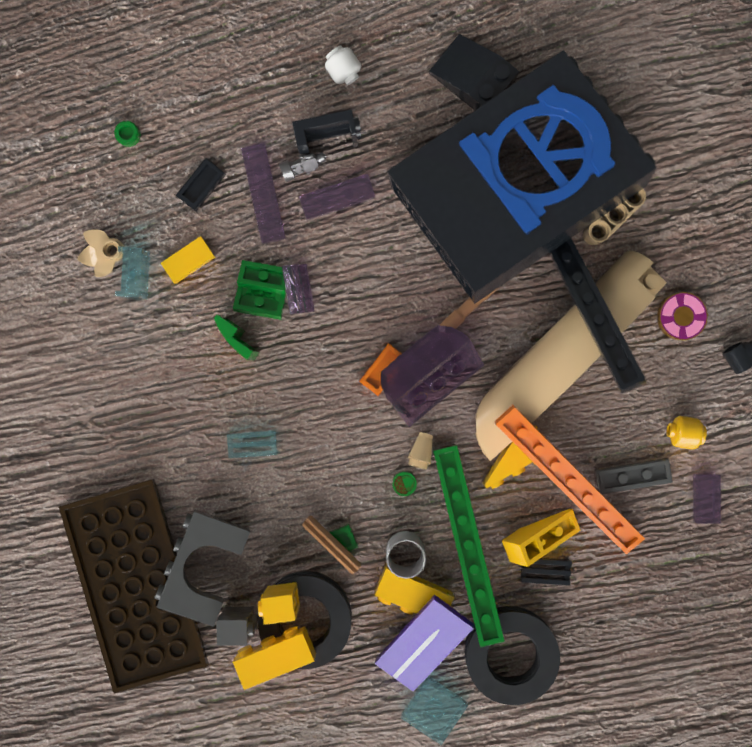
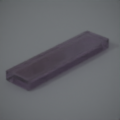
M261 143L243 147L241 151L261 243L266 244L285 240L286 236L266 145Z

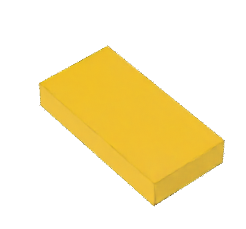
M200 236L161 262V265L173 283L177 284L214 259L215 255L203 237Z

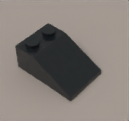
M459 34L428 73L475 111L509 88L515 82L519 71L500 55Z

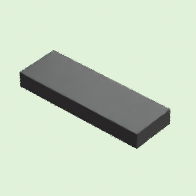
M668 458L595 469L598 491L601 494L673 483Z

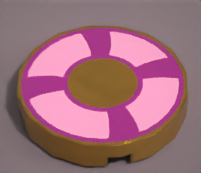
M687 292L668 296L662 301L657 312L659 328L666 336L673 340L685 341L695 338L702 333L708 319V312L703 301L696 295Z

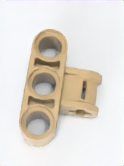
M644 189L634 194L636 198L635 204L630 203L627 199L613 209L619 216L618 221H613L610 218V212L586 227L583 231L585 242L594 246L607 240L645 202L646 193ZM593 227L600 229V239L592 235Z

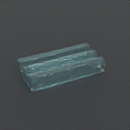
M276 430L227 434L228 458L278 455ZM271 436L270 441L233 443V439ZM271 446V450L233 451V448Z

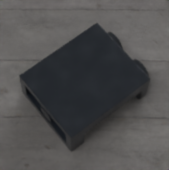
M352 109L292 122L299 153L303 155L310 154L309 142L351 135L354 148L358 147L357 140L362 139L359 118H353Z

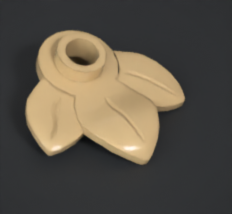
M102 230L85 231L83 235L89 246L80 253L77 260L86 266L94 267L96 277H105L113 271L115 263L124 257L125 247L120 240L109 238ZM112 247L117 248V252L114 255L110 254Z

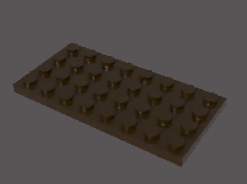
M153 478L60 506L59 511L113 693H119L207 667L209 662L197 621L157 608L159 600L154 599L159 585H165L168 576L164 575L169 560L174 562L177 555L173 551L174 543L155 479Z

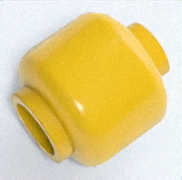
M678 416L672 423L668 424L666 435L670 437L671 443L675 447L693 450L698 448L699 445L704 444L707 429L698 418Z

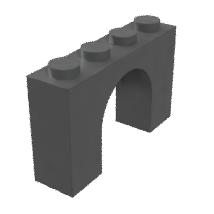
M194 509L193 515L187 514L182 528L187 529L184 537H178L173 551L177 552L174 562L169 560L164 575L168 576L165 585H159L154 599L159 600L157 608L214 627L223 604V598L193 587L185 576V561L194 550L203 546H216L242 555L250 529Z

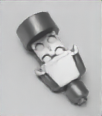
M323 152L316 154V157L312 153L308 155L300 154V159L293 162L287 160L279 163L285 181L288 182L295 179V176L306 172L309 175L310 172L318 168V162H325L327 157Z

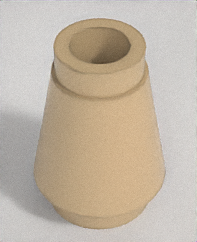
M419 432V436L408 456V465L427 470L428 464L431 465L432 435Z

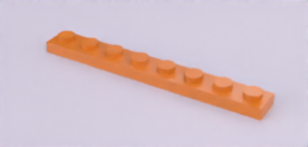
M514 405L494 421L626 555L645 539Z

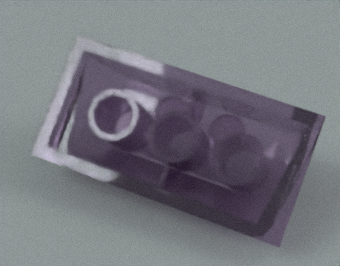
M438 325L421 339L417 340L414 345L381 371V386L388 401L408 427H410L481 369L484 364L470 338L452 327Z

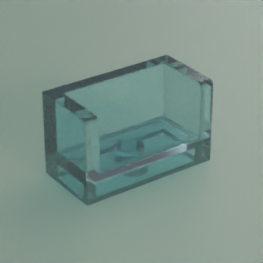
M118 246V252L123 254L121 291H115V296L125 299L147 300L150 252L143 248Z

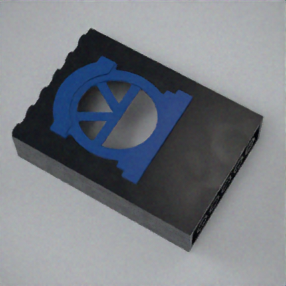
M564 50L387 171L391 189L474 304L645 188L657 169L654 158L649 153L643 151L638 138L633 133L630 134L624 127L622 118L612 112L607 99L602 94L599 95L593 88L592 80L587 75L582 74L578 69L576 60L572 56H568ZM536 116H550V120L538 142L524 124V120ZM562 119L570 122L579 131L584 142V147L546 151ZM514 128L559 186V189L548 193L532 194L520 191L506 181L500 171L498 154L500 146L510 130ZM582 158V166L571 181L566 179L553 162Z

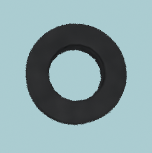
M313 571L294 572L279 579L274 585L297 582L299 597L309 596L316 598L324 604L330 617V626L324 636L312 642L316 652L315 661L297 668L313 669L332 661L345 647L351 630V606L344 590L330 577ZM258 614V632L261 641L269 636L277 638L284 635L285 630L281 622L264 624L263 616L260 617Z
M517 606L498 607L497 612L503 634L519 632L529 637L535 645V661L532 667L521 676L510 678L502 677L495 673L487 661L490 645L480 647L474 624V629L467 635L465 642V661L469 675L478 690L495 702L505 705L530 703L545 694L554 683L560 667L559 646L548 625L534 612Z

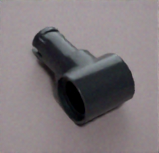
M752 340L750 342L736 343L723 351L722 355L735 374H740L752 367Z

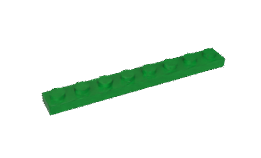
M456 445L435 450L433 452L480 647L505 642L458 447Z

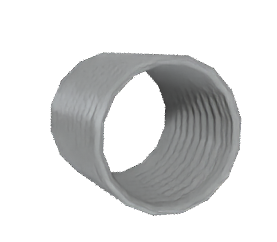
M401 531L392 535L386 546V560L390 571L397 577L407 579L417 576L424 569L426 553L423 542L415 533ZM409 541L420 547L422 550L421 556L411 566H399L390 558V551L394 545Z

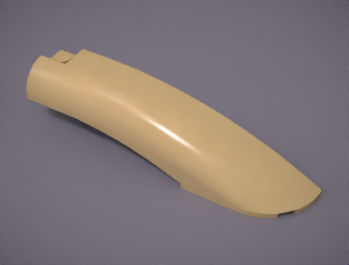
M635 251L625 252L595 283L621 333L656 298L655 295L667 283L651 267L653 262L643 254ZM576 305L519 358L482 398L475 416L476 438L482 452L490 461L512 442L495 424L494 421L514 405L532 423L601 356Z

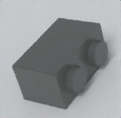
M254 606L225 607L216 620L217 646L248 645L250 638L254 637L255 629H258V614H254Z

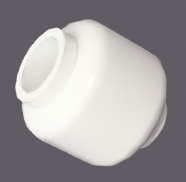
M338 46L327 54L325 68L336 84L346 83L348 86L359 78L357 73L361 69V63L352 49Z

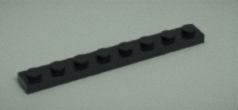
M570 238L549 254L620 393L622 394L646 384V378L572 238Z

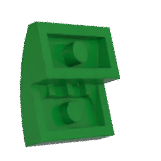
M242 260L233 311L281 320L290 268Z
M216 314L214 320L226 341L245 359L255 360L260 352L240 339L245 330L228 318Z

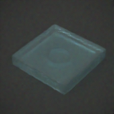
M428 676L402 712L401 719L442 745L468 707V702Z

